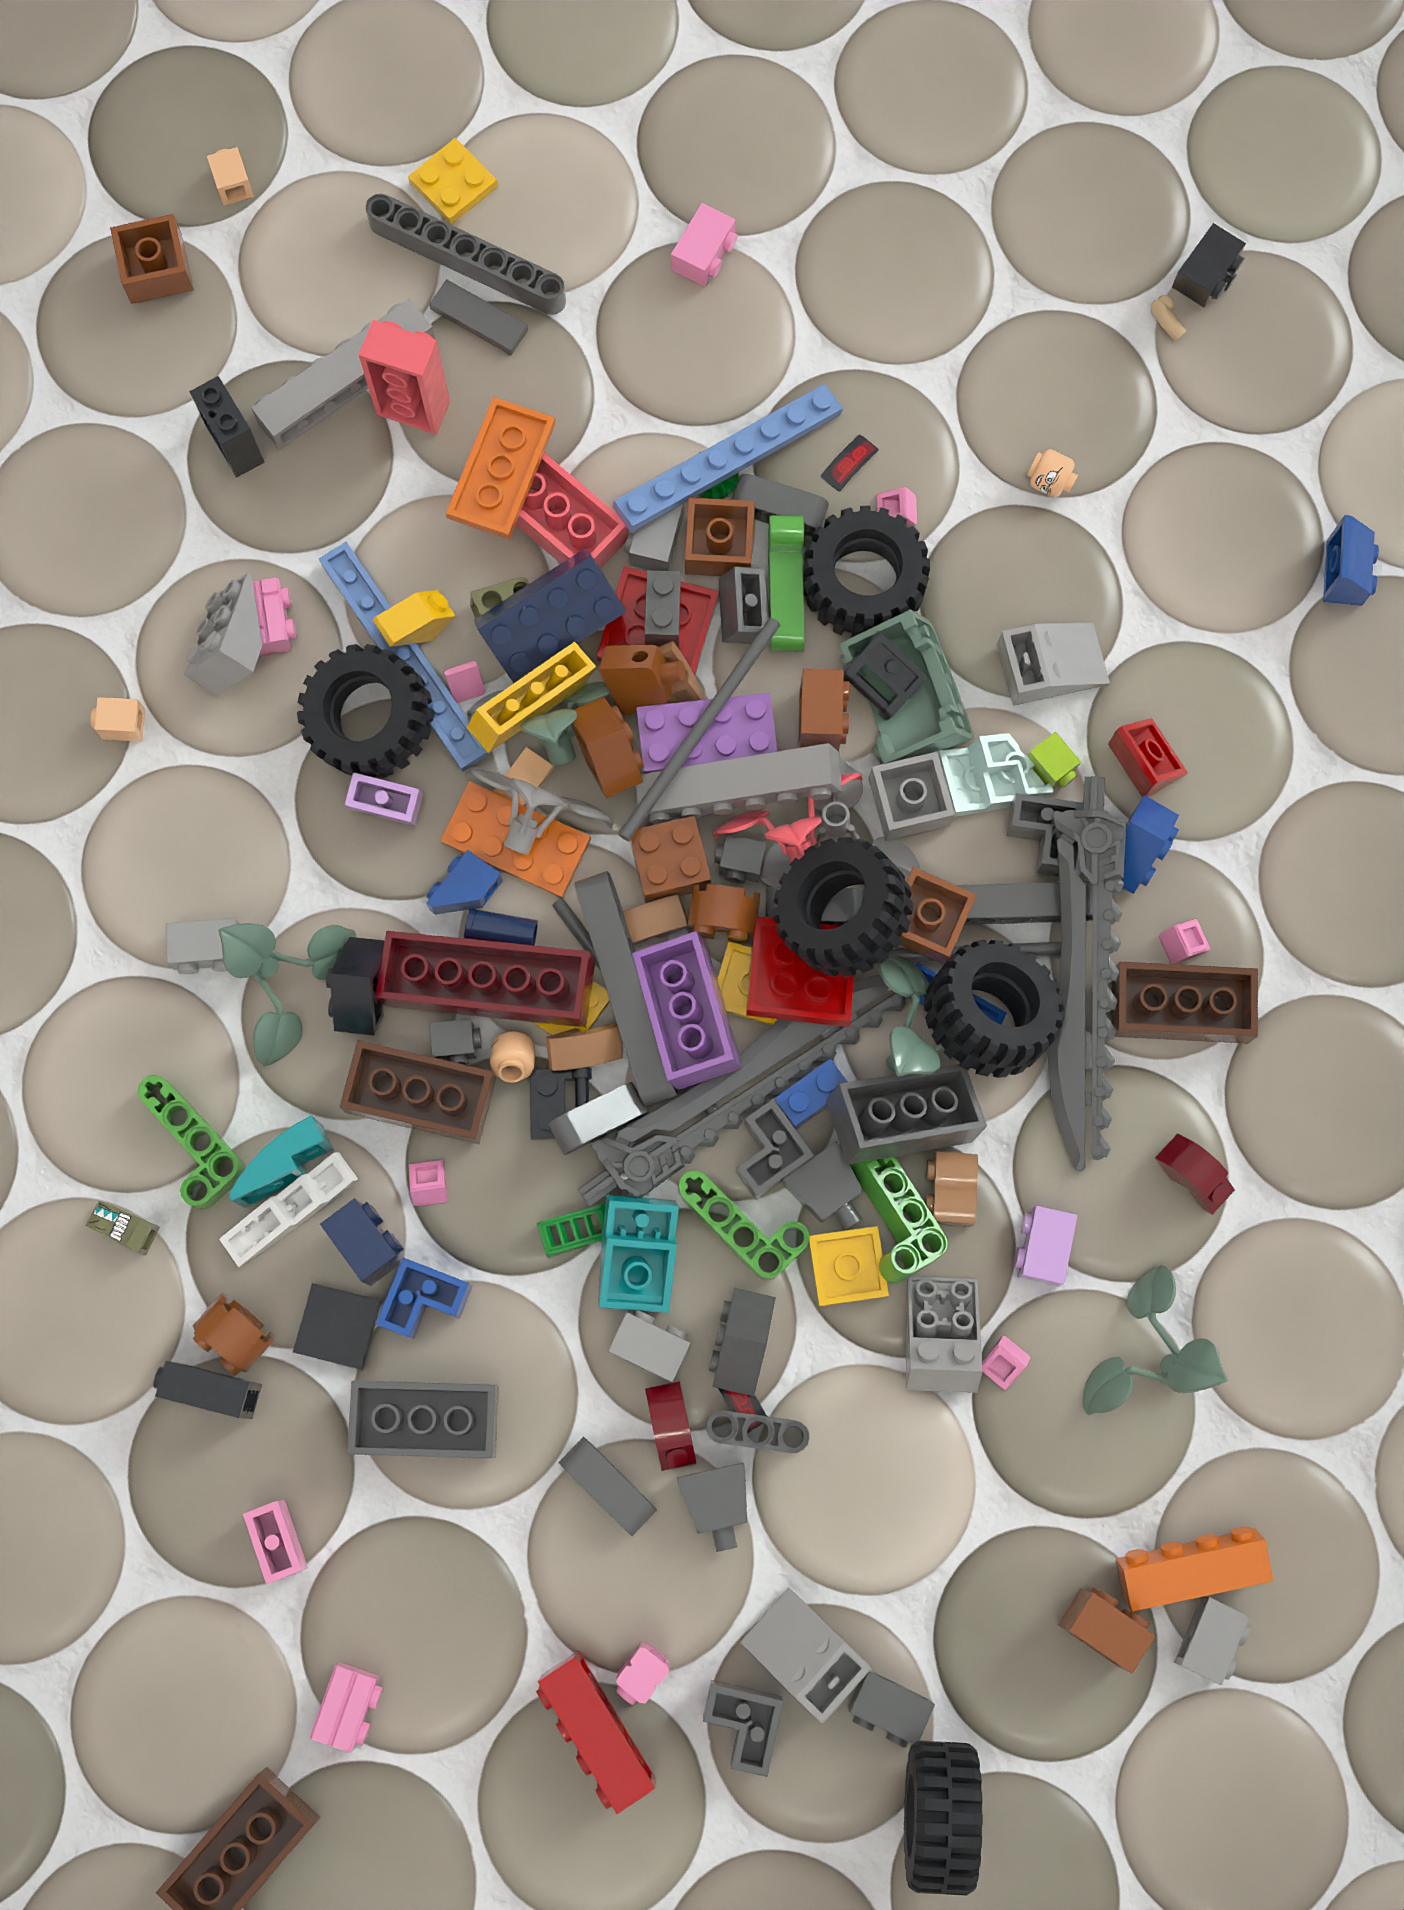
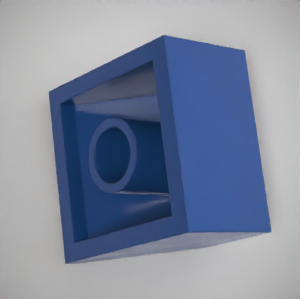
M1344 515L1326 540L1323 602L1362 606L1370 595H1374L1376 591L1377 576L1373 575V564L1377 561L1379 547L1377 544H1374L1375 532L1351 515Z

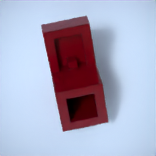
M1178 1133L1155 1157L1168 1177L1187 1188L1202 1209L1212 1215L1235 1191L1226 1178L1229 1173L1223 1165L1203 1147Z
M680 1381L646 1388V1397L661 1470L697 1464Z

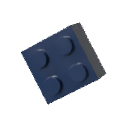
M354 1198L321 1222L320 1225L360 1281L372 1286L400 1265L402 1256L399 1253L404 1248L393 1233H390L389 1230L383 1232L379 1225L384 1221L376 1209L367 1201L362 1204Z

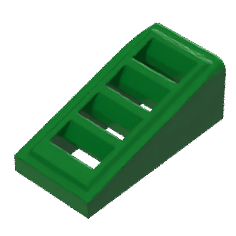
M605 1204L538 1222L537 1226L547 1258L601 1242L602 1233L595 1234L590 1216L597 1214L603 1232ZM582 1218L589 1235L586 1238H582L577 1220ZM563 1224H571L575 1241L568 1242ZM554 1227H557L561 1240V1245L555 1246L550 1231Z

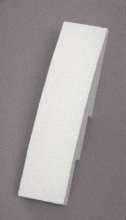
M339 1152L333 1153L311 1172L301 1175L277 1196L267 1199L219 1240L237 1266L242 1267L356 1183L358 1178Z

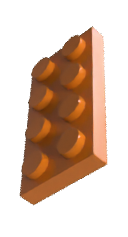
M493 397L447 508V519L509 540L556 425L555 417Z
M469 781L440 842L464 854L469 850L488 865L560 898H564L592 839L591 836L553 819L543 831L541 838L535 837L529 854L514 851L503 844L510 829L508 821L511 817L512 800ZM518 803L517 818L520 813L526 814L528 807ZM535 810L531 816L538 821L536 827H539L547 818V816Z

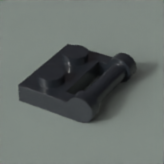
M879 631L841 669L844 670L843 681H849L854 688L879 710L878 714L885 721L889 720L928 678L922 670ZM865 665L896 694L888 701L858 671Z
M583 1067L557 1071L533 1069L530 1075L531 1140L555 1139L548 1123L566 1113L565 1081H575V1108L589 1102V1080L592 1079V1068Z

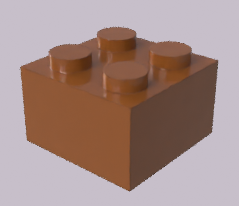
M174 214L110 227L121 283L131 304L194 290L182 233Z
M689 497L685 575L722 576L734 566L751 568L755 501Z
M803 668L799 694L798 748L829 743L839 752L840 744H846V737L849 731V714H844L843 712H847L850 682L843 681L844 670Z
M603 696L573 709L577 712V718L571 723L585 762L605 797L608 798L642 783L643 779L639 769L643 768L644 764L637 749H633L631 743L634 741L633 733L628 723L623 721L618 707H611Z
M695 815L639 828L631 838L630 845L645 903L676 894L680 896L692 894L693 885L698 884L700 891H706L707 884H711V876Z
M913 867L906 881L910 885L912 892L909 899L913 902L912 915H907L911 923L908 932L902 933L900 938L903 941L900 945L945 964L950 958L977 894Z
M1094 1587L1091 1592L1080 1588L1058 1626L1119 1668L1133 1674L1156 1636L1147 1630L1150 1623L1133 1611H1128L1124 1608L1121 1612L1116 1609L1119 1602L1104 1591Z

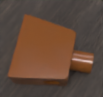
M656 645L606 646L598 669L623 716L637 712L636 707L666 703L670 698L674 682L684 681L686 676L683 662L679 660L666 663L659 647Z

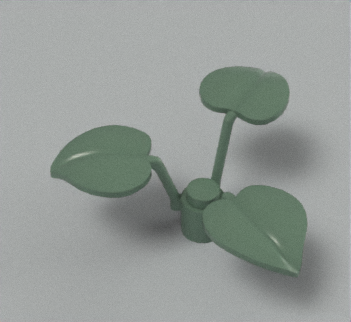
M605 682L585 684V686L564 700L565 703H568L567 709L532 717L520 725L521 730L524 733L539 738L541 746L545 745L551 765L557 766L571 762L576 758L570 739L575 736L571 723L577 718V712L573 709L603 696L605 697L611 692ZM504 690L496 691L480 699L467 711L468 717L474 715L476 709Z
M243 923L226 926L218 930L226 970L236 978H247L256 974L255 980L261 984L276 1008V1013L267 1012L259 1018L253 1032L254 1053L258 1062L263 1066L270 1065L289 1054L298 1044L302 1034L300 1018L293 1012L284 1013L282 1004L265 978L273 976L278 971L279 961H284L304 967L312 966L313 976L318 980H326L327 971L329 968H333L338 951L340 949L343 950L349 937H356L353 929H347L339 925H330L318 930L309 941L307 953L310 959L307 960L282 955L277 951L272 953L276 946L275 936L269 928L263 925Z
M889 955V958L882 964L878 963L879 973L884 983L892 991L901 996H911L912 1004L904 1026L895 1027L890 1033L891 1054L886 1059L887 1066L897 1076L935 1073L940 1067L937 1051L941 1050L943 1046L936 1044L932 1047L910 1030L920 1002L919 995H927L928 980L923 972L910 961L898 956Z
M1160 1265V1267L1153 1268L1133 1285L1128 1294L1127 1308L1130 1314L1137 1319L1148 1316L1150 1323L1172 1353L1162 1359L1160 1374L1134 1366L1126 1368L1124 1360L1120 1357L1109 1358L1100 1363L1090 1374L1084 1389V1410L1088 1415L1110 1412L1125 1403L1133 1388V1379L1130 1376L1132 1374L1155 1379L1162 1384L1167 1383L1177 1393L1198 1392L1228 1381L1221 1364L1219 1352L1211 1341L1204 1338L1196 1339L1187 1343L1180 1351L1157 1321L1156 1313L1167 1311L1172 1306L1176 1295L1174 1276L1166 1266Z

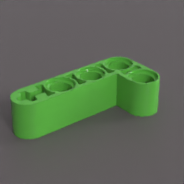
M803 515L769 516V617L777 620L781 625L770 640L771 652L804 651Z
M147 1076L139 1084V1098L200 1165L183 1181L180 1188L181 1197L187 1204L195 1208L208 1209L233 1188L237 1179L245 1170L244 1163L171 1083L161 1076ZM156 1087L160 1088V1093L170 1102L165 1105L156 1099L153 1089ZM179 1110H186L187 1120L181 1126H174L173 1117L175 1113ZM202 1135H209L211 1140L209 1147L204 1151H197L195 1145L197 1139ZM231 1159L234 1165L233 1171L229 1175L221 1177L218 1171L219 1165L224 1160ZM205 1183L207 1186L206 1196L199 1201H195L192 1196L193 1189L196 1185Z
M895 1156L850 1164L858 1182L898 1242L879 1262V1271L886 1281L890 1283L902 1282L930 1265L946 1252L948 1241L944 1232ZM884 1182L892 1187L893 1193L885 1188ZM903 1212L910 1215L912 1223L904 1218ZM922 1241L930 1246L931 1253L924 1249ZM895 1257L903 1262L904 1269L896 1264Z
M694 1170L687 1172L680 1179L679 1195L681 1199L760 1279L772 1280L778 1277L808 1245L809 1232L800 1222H787L768 1239L705 1174ZM691 1181L695 1184L700 1181L702 1183L700 1191L706 1198H708L710 1192L715 1195L706 1202L703 1209L698 1206L702 1204V1199L698 1194H687V1182ZM716 1204L724 1205L729 1212L728 1218L723 1222L712 1220L709 1216V1210L712 1206ZM740 1229L750 1231L753 1235L752 1244L748 1247L736 1245L733 1239L735 1232ZM791 1229L797 1230L802 1235V1244L796 1248L787 1246L783 1240V1234ZM764 1254H771L777 1259L778 1267L773 1272H764L758 1265V1259Z

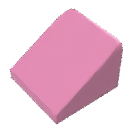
M903 487L876 494L877 512H879L880 507L889 509L890 516L895 518L897 514H900L907 519L905 526L917 524L916 496L908 488Z
M476 661L444 671L450 692L456 703L485 694V688Z
M1197 919L1174 925L1159 935L1172 964L1180 963L1211 950Z
M444 1160L409 1164L410 1194L414 1206L439 1204L448 1201Z
M1002 1336L982 1361V1371L1006 1391L1026 1368L1030 1356L1009 1338Z

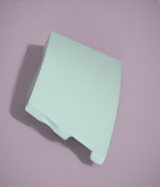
M1009 733L979 736L968 748L938 751L955 812L954 817L1009 807L1016 793L1045 797L1054 792L1050 783L1044 784L1032 769L1034 764L1028 756L1020 751L1019 745Z

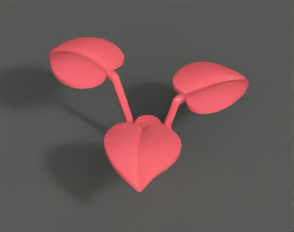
M861 773L841 774V786L852 779L862 781ZM808 797V818L775 828L766 817L769 815L768 810H753L729 819L713 832V837L716 839L720 834L738 832L755 824L765 825L769 830L764 834L765 838L777 841L783 855L788 854L791 863L796 857L798 859L805 855L804 850L817 844L815 827L822 820L821 817H815V800Z

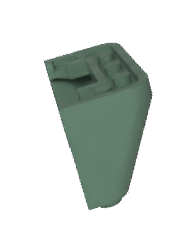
M908 610L840 643L843 651L840 658L844 667L856 656L873 635L879 631L928 676L902 707L887 721L878 714L879 710L869 701L881 734L876 737V745L873 746L874 753L881 764L938 752L974 739L969 718L938 635L927 618L912 610ZM865 665L858 671L888 701L896 694Z

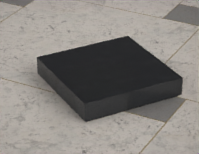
M312 1283L293 1353L363 1370L381 1301Z

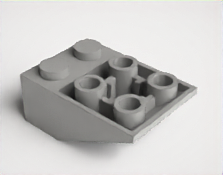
M246 573L238 580H231L223 591L219 594L215 592L210 596L205 605V609L208 610L206 617L201 621L196 630L198 639L186 657V661L189 663L184 675L217 696L254 672L262 649L252 575Z
M1093 622L1031 624L1001 632L997 648L1013 706L1110 684Z
M910 1276L907 1278L906 1389L978 1393L983 1372L978 1279Z
M789 1587L740 1641L821 1724L830 1717L872 1669L845 1640Z

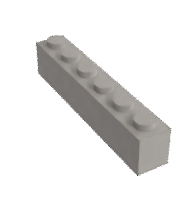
M410 298L402 304L394 305L385 316L377 320L383 323L385 321L394 322L402 329L413 333L417 331L425 332L435 339L432 325ZM372 322L366 324L361 332L350 340L346 339L340 342L335 350L324 358L315 359L308 369L299 375L286 379L276 391L261 396L256 404L251 407L256 421L279 450L368 389L358 354Z
M827 743L681 767L645 819L649 820L651 824L669 822L671 818L677 817L686 818L695 815L696 819H699L703 813L709 812L717 815L731 814L734 812L733 809L741 807L749 810H758L765 808L767 803L778 802L781 805H791L797 803L799 798L828 799L831 797V793L842 792L839 752ZM662 771L641 774L643 782L636 785L637 806Z

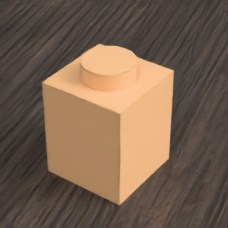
M238 147L222 149L215 154L207 156L224 206L254 197Z
M97 697V707L91 711V726L102 740H143L145 708L138 699Z

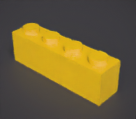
M573 642L476 709L466 728L483 748L490 753L521 731L520 725L532 717L545 714L585 686L596 666L581 648Z

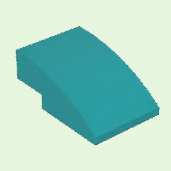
M311 1115L278 1135L257 1154L239 1176L229 1193L231 1201L247 1208L287 1188L301 1175L307 1174L303 1164L334 1150L323 1125Z
M606 1194L600 1258L599 1308L669 1313L677 1248L675 1236L679 1205L675 1200Z

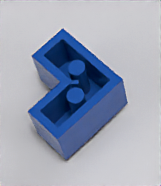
M1145 795L1126 824L1124 878L1121 880L1124 883L1123 889L1132 894L1135 893L1140 884L1147 886L1156 871L1152 864L1156 858L1164 859L1179 831L1178 828L1174 827L1179 814Z
M403 1257L375 1325L414 1339L427 1306L460 1319L473 1286L468 1282Z

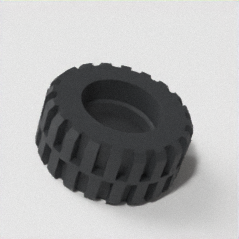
M860 506V511L853 512L851 507L843 509L839 518L836 515H831L825 519L824 528L822 526L817 527L812 534V541L807 544L803 563V594L808 596L807 605L811 612H819L817 620L824 626L828 623L834 625L833 632L839 635L847 631L852 633V638L908 610L918 611L922 604L930 572V559L927 558L928 549L925 541L918 542L920 533L915 526L909 528L905 526L906 518L900 514H897L894 518L889 515V509L880 507L879 512L870 511L871 506ZM857 551L873 552L882 556L891 564L896 573V581L890 589L883 593L860 595L848 590L839 582L834 573L835 565L847 554Z
M357 644L348 645L346 653L341 652L339 649L329 653L330 660L326 663L320 660L314 666L317 670L313 677L307 675L303 682L307 686L306 692L299 693L297 703L303 706V711L297 712L298 723L305 726L301 730L304 741L311 744L310 750L317 757L350 776L354 772L373 778L376 777V774L386 777L393 775V768L396 766L404 769L410 764L407 758L412 754L418 757L423 750L419 746L422 738L428 740L431 730L426 725L427 722H432L434 718V711L428 707V704H431L433 701L430 692L424 688L425 681L412 666L386 648L381 650L376 645L366 644L364 649ZM371 683L384 685L390 692L392 702L390 717L386 725L379 733L367 740L352 741L348 739L341 727V711L346 699L352 692L363 685Z
M839 837L838 842H835L832 838L821 841V846L817 848L814 846L804 850L805 855L800 859L796 857L789 864L792 868L787 874L783 873L779 880L782 886L780 890L775 891L773 902L778 907L773 908V920L777 923L776 930L780 938L785 941V945L807 965L816 971H822L825 975L835 977L840 973L843 977L856 975V970L865 973L874 969V963L879 961L882 964L889 958L888 953L894 947L897 950L903 941L900 937L903 932H908L911 923L907 915H912L913 902L909 899L912 892L910 885L905 881L903 873L877 846H872L863 839H855L854 841L851 837ZM865 885L864 900L855 916L840 927L822 930V914L830 899L846 887Z
M986 940L973 941L971 945L960 947L950 956L930 982L926 990L927 996L924 999V1010L928 1012L925 1019L928 1029L932 1028L934 1031L931 1036L935 1043L943 1046L945 1049L943 1053L949 1059L953 1057L959 1061L958 1066L965 1070L975 1069V1074L986 1077L990 1073H993V1077L996 1078L1007 1077L1009 1074L1017 1075L1027 1067H1031L1059 1035V1029L1063 1026L1064 1015L1061 1013L1064 1010L1063 998L1058 996L1060 988L1056 980H1051L1049 977L1050 970L1045 964L1041 966L1036 961L1037 957L1030 952L1026 954L1020 951L1021 947L1013 943L1006 946L1003 944V941L990 940L988 944ZM972 990L987 992L1001 1000L1011 1012L1015 1027L1004 1026L988 1018L976 1004Z
M919 1740L910 1746L905 1779L904 1862L907 1885L916 1893L967 1896L976 1890L979 1879V1867L981 1865L983 1796L978 1752L969 1743Z

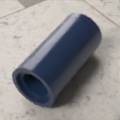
M470 908L466 919L464 938L535 946L538 920Z

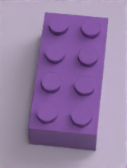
M770 693L730 697L682 767L778 752ZM712 699L636 707L641 757L644 764L643 774L664 769Z
M695 931L632 953L667 1081L679 1090L742 1069L707 943L700 934Z

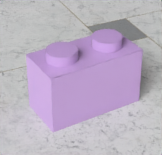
M353 772L345 806L353 811L416 826L424 794L416 788Z
M1041 1206L1033 1207L1030 1213L1025 1212L1021 1226V1233L1026 1234L1024 1247H1018L1014 1261V1267L1019 1268L1018 1277L1058 1287L1065 1283L1078 1215Z

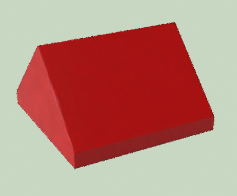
M1152 718L1119 727L1108 743L1142 797L1154 794L1188 773Z

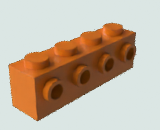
M1244 1526L1234 1528L1230 1534L1201 1535L1195 1539L1196 1541L1189 1543H1164L1160 1546V1549L1152 1551L1143 1549L1128 1551L1124 1557L1116 1558L1124 1601L1130 1610L1134 1612L1273 1582L1266 1539L1256 1528L1252 1529L1251 1527Z

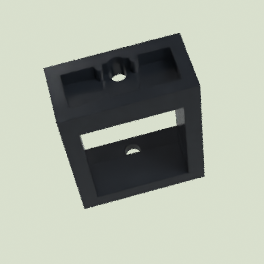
M219 376L189 391L207 430L236 478L265 463L250 427Z
M165 1361L164 1367H159L156 1372L153 1387L157 1389L155 1397L236 1418L253 1419L262 1384L182 1363Z

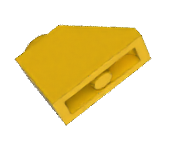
M438 590L416 592L377 615L372 621L389 646L394 647L434 641L456 615L449 607L447 599Z

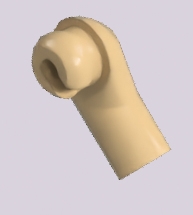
M1162 295L1158 300L1152 302L1151 313L1172 340L1176 341L1187 330L1171 312L1173 308L1171 298Z

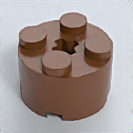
M699 884L693 885L688 928L693 929V932L697 931L703 939H714L715 934L727 935L730 942L748 943V938L752 937L755 932L761 895L754 892L753 898L745 896L746 889L707 884L706 891H700Z
M222 1292L192 1325L195 1330L193 1340L207 1352L213 1348L221 1355L220 1363L236 1376L240 1370L247 1372L275 1341V1337L271 1332L265 1337L264 1333L260 1330L264 1325L236 1300H233L230 1304L226 1303L228 1295Z

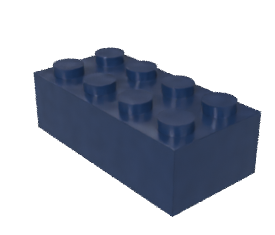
M584 548L476 618L474 622L477 630L514 684L573 642L576 644L627 611L587 548Z

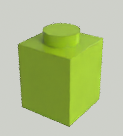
M1056 731L1030 750L1027 755L1034 764L1032 769L1044 784L1050 783L1053 789L1058 785L1062 788L1066 787L1078 776L1076 770L1081 761Z

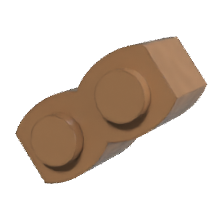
M936 1151L933 1160H927L926 1180L932 1181V1194H926L925 1204L940 1225L972 1227L976 1221L978 1154Z

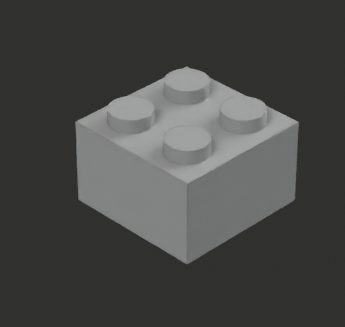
M938 752L881 764L871 768L869 783L885 841L951 826L955 812Z

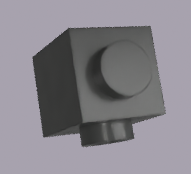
M727 834L725 844L718 843L714 863L720 864L719 875L725 876L727 881L742 884L745 883V880L759 883L767 842Z
M471 1019L430 1023L433 1058L463 1065L469 1064V1059H477L476 1049L482 1048L480 1028H474Z

